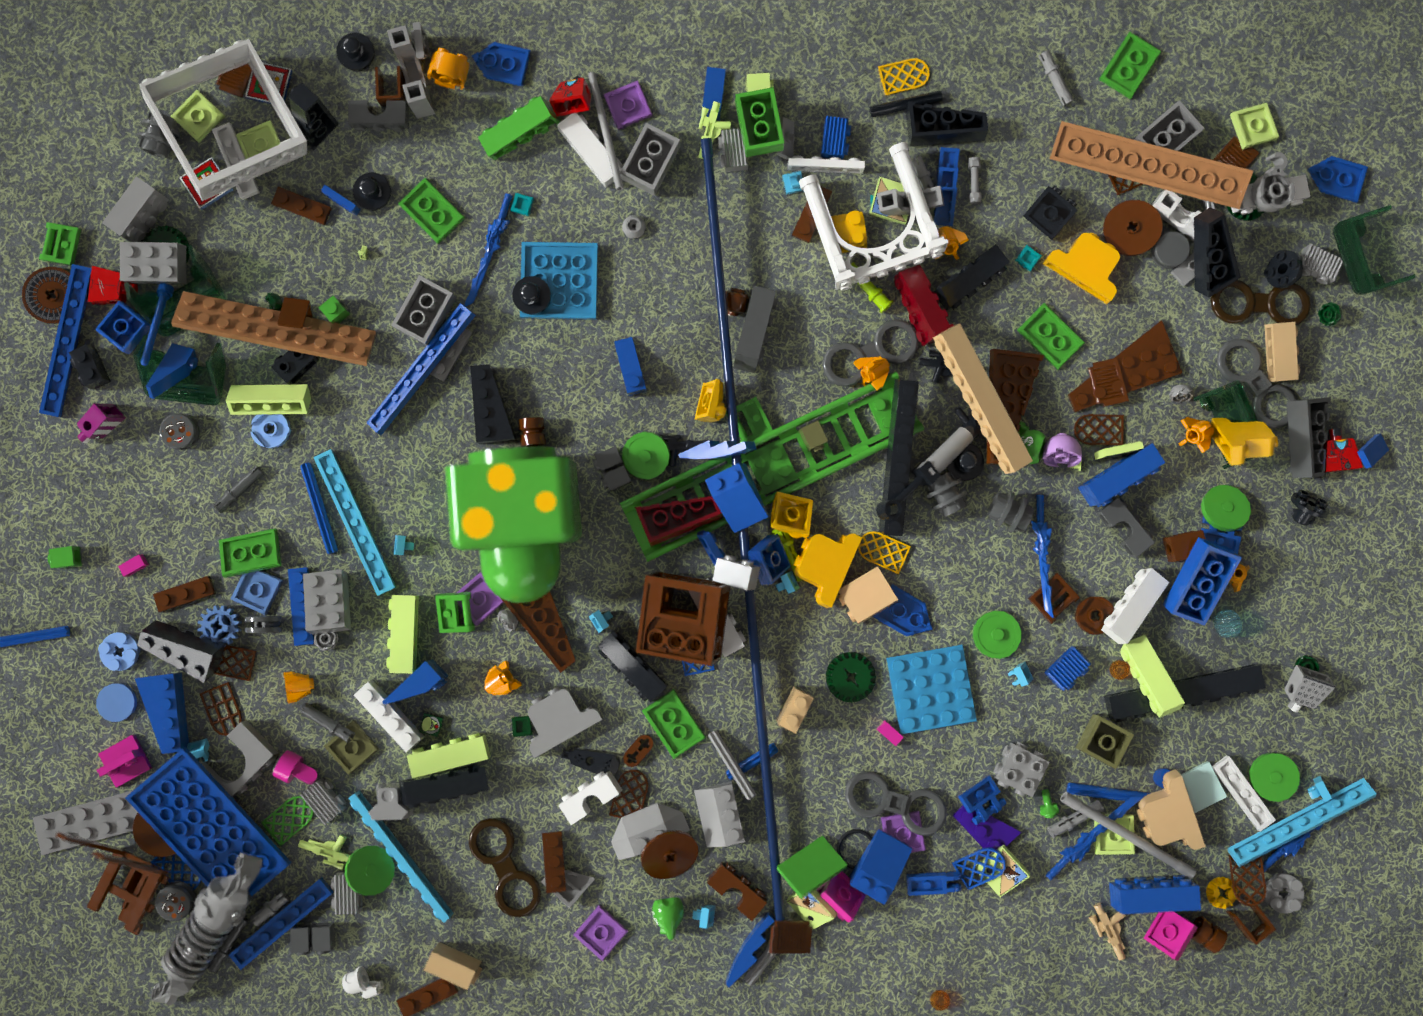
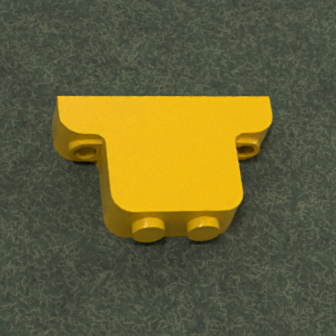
M1083 233L1075 240L1067 254L1057 249L1046 257L1043 262L1045 266L1107 304L1112 301L1117 289L1108 280V277L1120 259L1119 252L1115 250L1116 248L1112 244L1099 240L1100 238L1094 233Z
M1212 418L1211 424L1214 427L1212 439L1230 465L1244 464L1245 458L1270 457L1274 455V448L1278 447V437L1274 435L1266 423L1261 421L1231 422L1227 418Z
M852 533L842 535L839 541L836 542L826 536L816 534L804 539L801 546L803 551L801 555L796 557L793 564L795 566L794 573L798 578L818 588L815 597L819 605L825 608H832L862 537Z

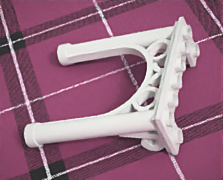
M907 142L898 143L892 146L889 151L910 206V219L901 235L884 246L859 248L845 242L836 232L817 175H809L799 181L801 190H804L830 263L835 278L836 290L841 289V291L850 289L852 284L858 282L859 284L867 283L870 281V278L875 276L877 278L884 277L892 270L896 272L907 268L906 265L912 263L914 265L921 264L929 257H932V259L938 258L946 250L948 240L944 239V236L939 238L937 227L932 219L909 155L910 149ZM915 218L921 233L911 230ZM906 236H914L918 238L919 245L912 249H907L904 247L903 241ZM899 244V248L904 255L891 259L892 253L897 250L896 246ZM840 246L850 251V254L847 256L846 261L844 260ZM856 254L863 255L867 262L864 266L855 268L850 264V260ZM870 255H873V258H880L884 262L870 266Z

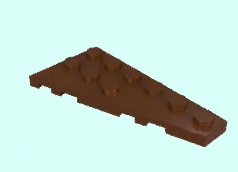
M1162 320L1114 357L1118 358L1127 393L1182 373ZM1092 376L1068 394L1073 411L1077 412L1096 405V398H1103L1106 395V391L1103 387H1098L1094 390ZM1119 380L1113 382L1112 389L1116 392L1122 391L1118 389H1121L1123 383Z
M991 349L989 379L1017 432H1019L1021 426L1019 423L1021 417L1025 414L1033 390L1032 385L1035 377L1038 375V367L1044 355ZM987 440L986 464L999 465V461L991 451Z
M550 591L543 597L528 603H513L500 598L560 673L576 661Z

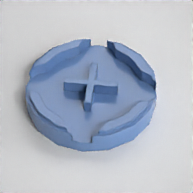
M113 683L105 686L99 692L96 699V707L99 714L111 722H120L127 719L134 713L137 706L135 693L128 685L123 683Z

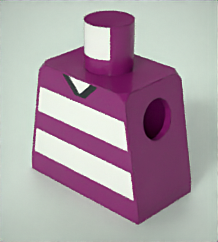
M94 403L77 423V426L82 431L77 437L85 444L91 439H103L126 417L114 404Z

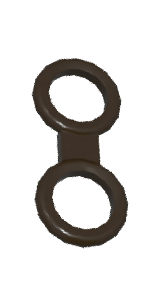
M1236 280L1212 295L1210 299L1211 308L1216 317L1230 324L1241 323L1248 319L1252 313H1266L1276 323L1295 322L1297 326L1307 318L1311 308L1308 293L1296 283L1283 289L1273 287L1268 294L1253 293L1250 286L1243 281ZM1234 287L1243 292L1246 298V307L1240 315H1229L1221 308L1219 299L1224 289ZM1281 291H1293L1300 297L1302 309L1297 317L1288 319L1278 313L1275 301Z
M494 818L481 820L473 827L469 834L468 844L470 851L476 860L493 866L499 878L495 889V899L501 911L510 917L520 918L527 916L537 908L540 902L541 890L539 883L533 875L526 871H518L510 855L514 849L515 838L508 824ZM489 826L502 830L507 840L506 848L497 856L483 854L477 845L479 832ZM514 879H522L528 882L533 891L531 903L521 909L510 907L503 897L505 885Z

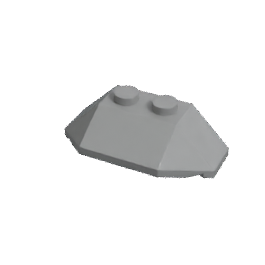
M657 802L621 817L611 843L618 860L642 854L647 843L659 834L668 831H683L687 833L690 829L682 811Z

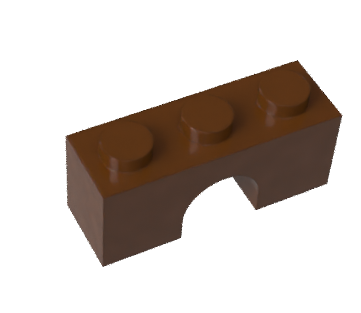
M721 862L707 879V884L721 896L730 888L739 889L742 893V898L737 904V909L753 921L767 904L766 894L759 888L755 890L751 887L750 880L744 875L738 876L735 873L736 869L727 862L725 865Z

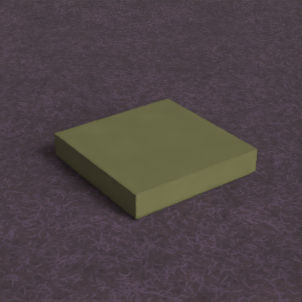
M355 720L346 726L347 729L355 732L354 738H349L351 742L346 743L343 739L335 736L324 745L348 775L352 774L379 750Z

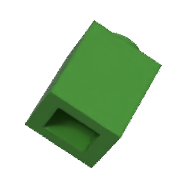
M334 295L318 307L331 323H340L350 315V312Z
M69 546L49 549L47 559L50 568L60 569L82 566L80 547Z

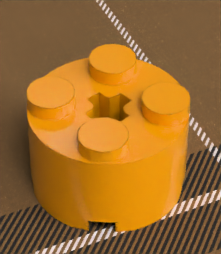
M438 48L432 54L427 78L430 80L432 77L435 79L434 83L442 87L455 89V86H460V90L464 89L470 64L467 62L468 57L463 54L455 55L449 53L447 49Z

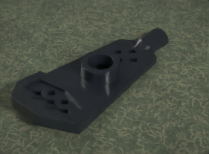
M574 749L572 752L563 750L561 758L569 759L572 765L595 774L602 771L604 773L611 771L614 775L618 772L620 764L614 753ZM592 757L594 763L589 764L587 758Z

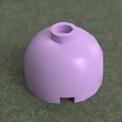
M1059 433L1051 437L1044 444L1042 458L1044 464L1048 466L1059 467L1057 463L1068 464V467H1073L1082 460L1080 444L1075 438L1065 433Z

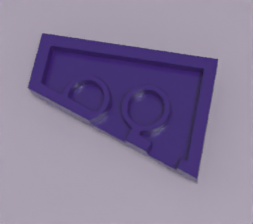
M963 805L952 815L982 848L998 849L1002 845L1007 847L1021 833L1019 830L991 815L984 823L981 822L975 825L972 818L977 816L976 811L968 813Z

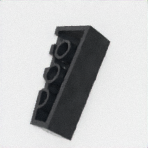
M995 244L977 257L975 262H970L959 274L956 272L946 282H942L934 293L937 294L939 302L946 311L950 308L955 310L962 304L961 300L963 298H971L977 293L976 289L982 285L984 288L993 281L991 277L995 274L998 276L1003 274L1007 270L1006 266L1010 261Z
M616 629L598 645L600 648L598 652L605 659L609 658L613 662L611 666L616 672H622L626 676L624 680L631 687L635 686L639 690L637 694L645 702L648 700L651 703L668 686Z

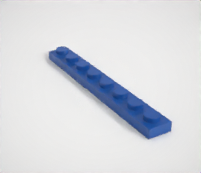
M72 264L39 413L60 418L62 416L73 367L70 362L71 356L69 352L77 349L89 295L92 268Z
M460 303L366 422L376 433L382 436L476 315Z

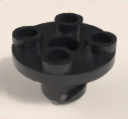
M350 33L339 41L336 54L339 62L345 68L352 71H363L372 63L375 49L367 36L361 33Z
M375 172L365 173L353 185L355 201L366 210L377 211L383 208L390 200L392 193L390 184L381 174Z
M1279 250L1268 263L1267 268L1264 270V276L1271 286L1279 289L1287 288L1301 279L1303 275L1302 259L1296 252L1291 250Z
M528 276L516 283L512 292V298L515 306L522 313L535 315L549 307L551 291L547 283L541 278Z
M969 444L946 469L953 474L955 479L961 478L962 481H970L978 477L982 472L984 456L977 446Z
M1299 490L1298 493H1293L1291 496L1292 503L1297 507L1293 509L1294 514L1292 518L1300 525H1311L1316 520V517L1326 518L1330 513L1327 508L1328 502L1321 498L1315 499L1304 490Z

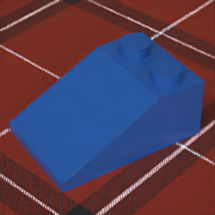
M738 463L705 479L714 501L734 533L769 517L746 464Z
M433 659L425 661L382 703L386 705L431 690H439L447 683L445 679L448 675Z
M878 828L849 876L850 886L884 905L893 892L913 848Z

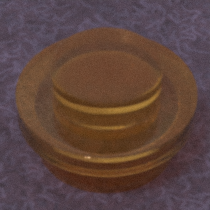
M1117 660L1110 665L1109 671L1113 678L1122 680L1128 676L1129 666L1126 662Z
M937 990L931 994L930 1003L934 1009L942 1011L949 1006L950 998L945 991Z

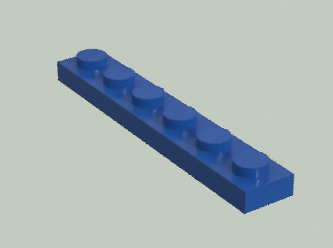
M321 877L229 954L230 958L240 970L243 969L333 894L334 891Z

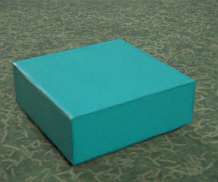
M515 193L510 211L529 217L534 198Z
M1026 245L1015 261L1030 272L1042 255Z

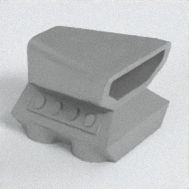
M399 782L377 784L376 796L378 803L368 812L371 820L407 819L410 815H414V808H409V806L402 804Z

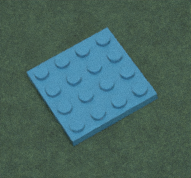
M522 242L521 279L535 276L544 280L550 288L551 300L549 307L541 313L529 315L520 311V318L597 320L598 243Z
M962 644L886 658L900 734L977 721Z

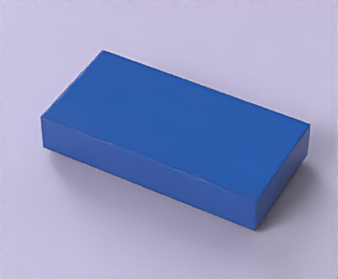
M324 185L321 189L326 197L355 216L360 212V209L354 203L328 186Z
M1380 433L1374 435L1357 453L1364 467L1370 468L1389 451V448Z

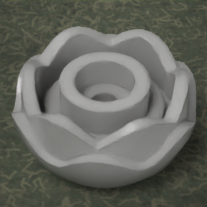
M637 215L628 216L622 224L623 232L631 239L640 238L646 229L644 220Z
M1186 384L1174 386L1169 393L1171 401L1176 403L1190 401L1194 396L1193 389Z
M501 610L497 615L498 621L503 623L504 629L509 630V632L515 630L518 624L517 618L510 610Z
M337 632L315 634L314 644L322 651H329L338 643Z

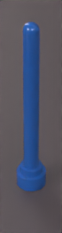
M160 283L157 288L159 300L140 361L143 366L149 364L166 302L173 296L174 287L167 283Z

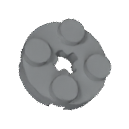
M1277 873L1266 881L1265 901L1273 910L1283 914L1300 910L1304 900V889L1299 880L1286 873ZM1283 888L1288 892L1285 898L1279 895V891H1283Z

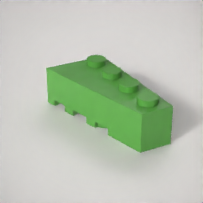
M541 96L532 98L524 107L515 109L509 117L500 119L494 127L485 129L478 139L488 157L496 160L516 149V144H525L532 140L533 135L548 132V127L555 123L556 125L559 124L561 119L559 116L556 117L550 102Z

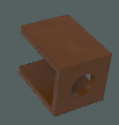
M397 66L398 95L384 96L383 74L379 67H375L376 100L380 106L386 107V101H406L402 86L405 84L402 68Z
M285 297L277 322L278 326L302 329L306 317L312 318L313 316L310 301Z
M1190 531L1162 538L1168 562L1186 560L1198 537L1205 539L1204 531Z
M1252 906L1251 909L1261 920L1262 924L1251 933L1237 915L1229 910L1226 911L1243 935L1255 945L1259 944L1276 930L1259 906Z

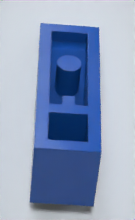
M629 337L614 341L628 396L647 392L633 338Z
M174 343L171 344L146 385L150 398H156L190 375L191 371L198 364V358L194 349Z

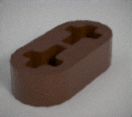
M648 734L640 735L625 752L623 757L624 763L629 767L637 766L652 749L653 738ZM641 739H649V747L645 746L642 750L638 749L641 745ZM635 751L639 752L636 756V762H628V754L632 755Z

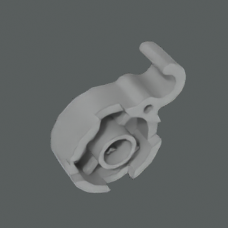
M1276 152L1266 157V161H1272L1274 167L1267 170L1263 176L1257 178L1251 190L1255 205L1267 213L1276 212L1286 207L1289 202H1292L1295 195L1294 183H1290L1286 177L1287 174L1283 171L1288 163L1287 157L1281 152Z

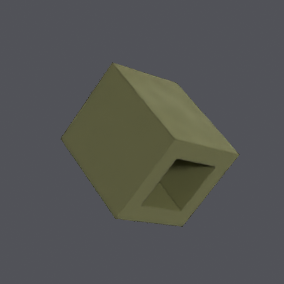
M815 421L799 430L808 452L811 450L817 452L825 448L824 444L828 442V439L819 421Z

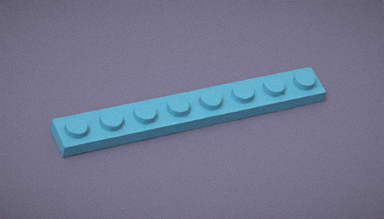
M330 449L313 457L377 596L397 588L334 451Z
M1362 778L1331 794L1332 799L1325 802L1322 799L1229 847L1228 852L1237 865L1241 867L1376 797L1377 793Z
M359 790L350 796L351 807L361 814L364 824L371 827L375 838L386 847L387 854L391 858L394 857L400 871L407 874L410 878V884L422 894L423 901L426 904H430L435 917L442 920L443 923L447 921L454 913L383 820H371L368 812L373 807Z

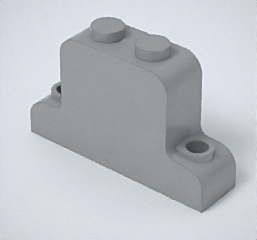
M559 686L548 692L550 696L544 699L542 696L531 701L533 705L528 709V716L539 734L531 739L532 743L529 747L531 754L536 758L603 719L601 712L597 708H592V706L581 710L572 692L568 688L560 689Z

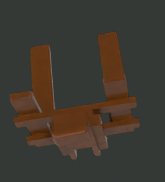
M57 832L56 837L64 841L113 853V855L94 851L92 854L109 863L87 908L98 912L108 892L120 897L125 901L118 920L125 923L124 929L139 935L144 925L141 921L145 913L152 914L155 905L150 902L159 884L166 885L169 879L167 876L168 871L122 848ZM121 865L131 867V870L122 888L113 884V881Z

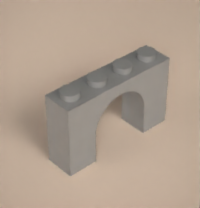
M406 25L387 30L391 47L399 60L406 80V84L402 86L408 105L417 119L435 114L420 59L417 60L415 42H412L411 34Z
M247 720L240 722L227 735L245 757V770L239 779L235 781L225 780L206 762L201 763L232 798L237 794L239 796L242 795L249 788L247 784L251 780L253 782L256 781L263 774L261 770L265 766L269 768L276 761L275 756L278 754Z

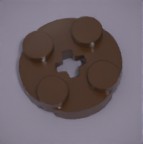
M1088 597L1078 604L1075 620L1084 632L1093 635L1104 633L1101 630L1104 626V620L1113 613V605L1103 597ZM1097 610L1100 618L1092 620L1091 612H1096Z

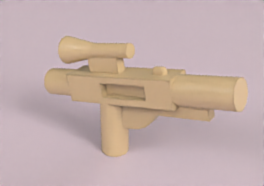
M1099 902L1094 907L1100 921L1097 922L1096 915L1090 916L1089 919L1095 926L1099 937L1103 936V931L1106 932L1108 943H1111L1118 960H1123L1126 956L1123 952L1125 949L1124 944L1119 936L1121 932L1119 921L1125 917V914L1117 912L1108 918L1101 902Z

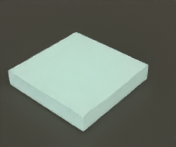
M1206 761L1181 774L1194 813L1227 797L1210 762Z

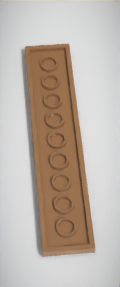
M1061 121L1050 159L1236 209L1241 207L1253 170Z
M185 291L182 293L171 321L172 327L363 366L368 364L376 337V331L331 323L330 321L306 317L302 329L278 326L277 322L280 311Z

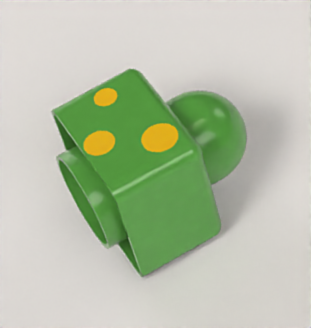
M518 447L468 454V465L445 467L452 545L459 550L480 551L481 572L485 583L500 598L513 603H528L546 595L559 577L561 568L560 544L573 543L582 536L577 464L569 457H556V448Z

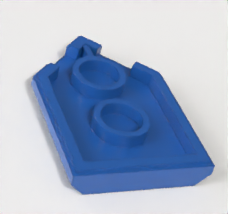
M493 42L484 50L473 54L472 58L486 79L522 87L531 50Z
M1331 156L1308 168V171L1320 192L1358 203L1368 167Z
M891 584L890 587L896 595L898 602L873 617L904 636L933 630L926 603Z

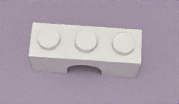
M1162 191L1152 206L1157 209L1164 221L1194 241V217L1202 212L1199 210L1196 212L1186 210L1180 204L1181 197L1172 191Z
M611 771L598 773L593 777L595 779L589 784L586 781L578 787L579 791L574 794L569 792L562 797L563 801L558 806L571 825L588 815L591 811L586 803L587 796L595 795L601 800L602 804H605L621 793L622 788Z

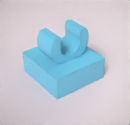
M801 171L782 175L786 195L804 191L801 190L799 181L802 179Z
M395 535L393 555H404V550H414V543L405 542L406 536Z
M792 571L782 575V582L775 585L778 592L786 589L788 594L800 588Z
M600 610L589 616L598 633L609 627L606 621L613 617L610 611L601 614Z
M1026 662L1018 664L1008 673L1009 676L1016 675L1018 680L1012 683L1013 685L1020 683L1021 686H1025L1033 680Z
M207 739L188 743L187 749L198 761L201 757L208 761L210 745Z
M1321 776L1314 778L1315 786L1307 789L1311 799H1315L1320 795L1324 802L1332 799Z
M706 905L702 907V910H694L692 919L700 920L699 927L707 929L713 926L716 906Z

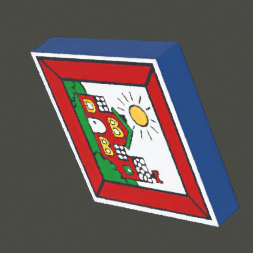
M263 63L285 102L293 71L288 68ZM252 71L245 97L271 104Z

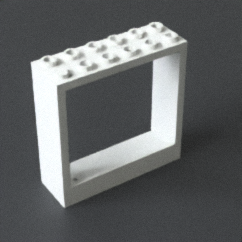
M249 39L238 40L230 47L219 48L211 55H202L194 62L183 63L177 69L172 71L166 70L160 76L147 78L139 84L144 101L202 201L307 154L306 138ZM248 63L290 138L280 142L279 145L198 180L154 102Z

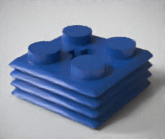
M118 301L97 326L96 331L122 352L130 354L148 333L151 323L126 303Z
M778 534L767 535L748 551L749 560L754 562L753 565L760 566L758 579L761 585H772L791 567Z

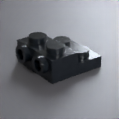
M1055 185L1052 188L1048 186L1023 215L1024 218L1051 240L1078 211L1075 208L1078 204L1071 198L1065 200L1061 196L1063 192Z

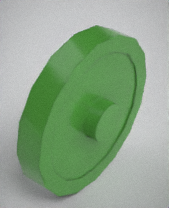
M644 431L633 435L627 440L623 447L622 459L624 466L630 474L640 479H652L666 470L670 461V450L668 444L661 436L654 432Z
M1230 485L1213 487L1202 499L1201 509L1204 518L1211 526L1218 530L1233 532L1243 527L1250 518L1251 507L1247 497L1239 489Z
M991 611L977 619L973 627L972 637L976 648L982 654L989 658L1001 659L1010 656L1017 650L1021 642V629L1019 623L1012 615L1004 611Z
M1268 752L1260 755L1253 761L1249 770V781L1258 796L1268 801L1281 802L1289 799L1296 792L1300 784V773L1297 765L1291 758L1280 753Z
M364 846L349 856L345 865V878L348 886L354 892L363 896L376 895L383 892L391 884L395 865L385 849L378 846Z

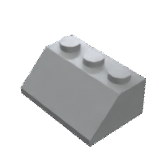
M732 781L695 789L694 793L706 846L726 847L744 843L745 838Z

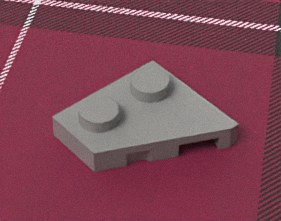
M415 22L413 23V30L410 31L412 42H415L417 60L425 59L430 56L428 36L422 24Z
M565 870L566 892L553 894L570 909L595 879ZM544 877V879L541 881V883L546 887V882H545V877Z

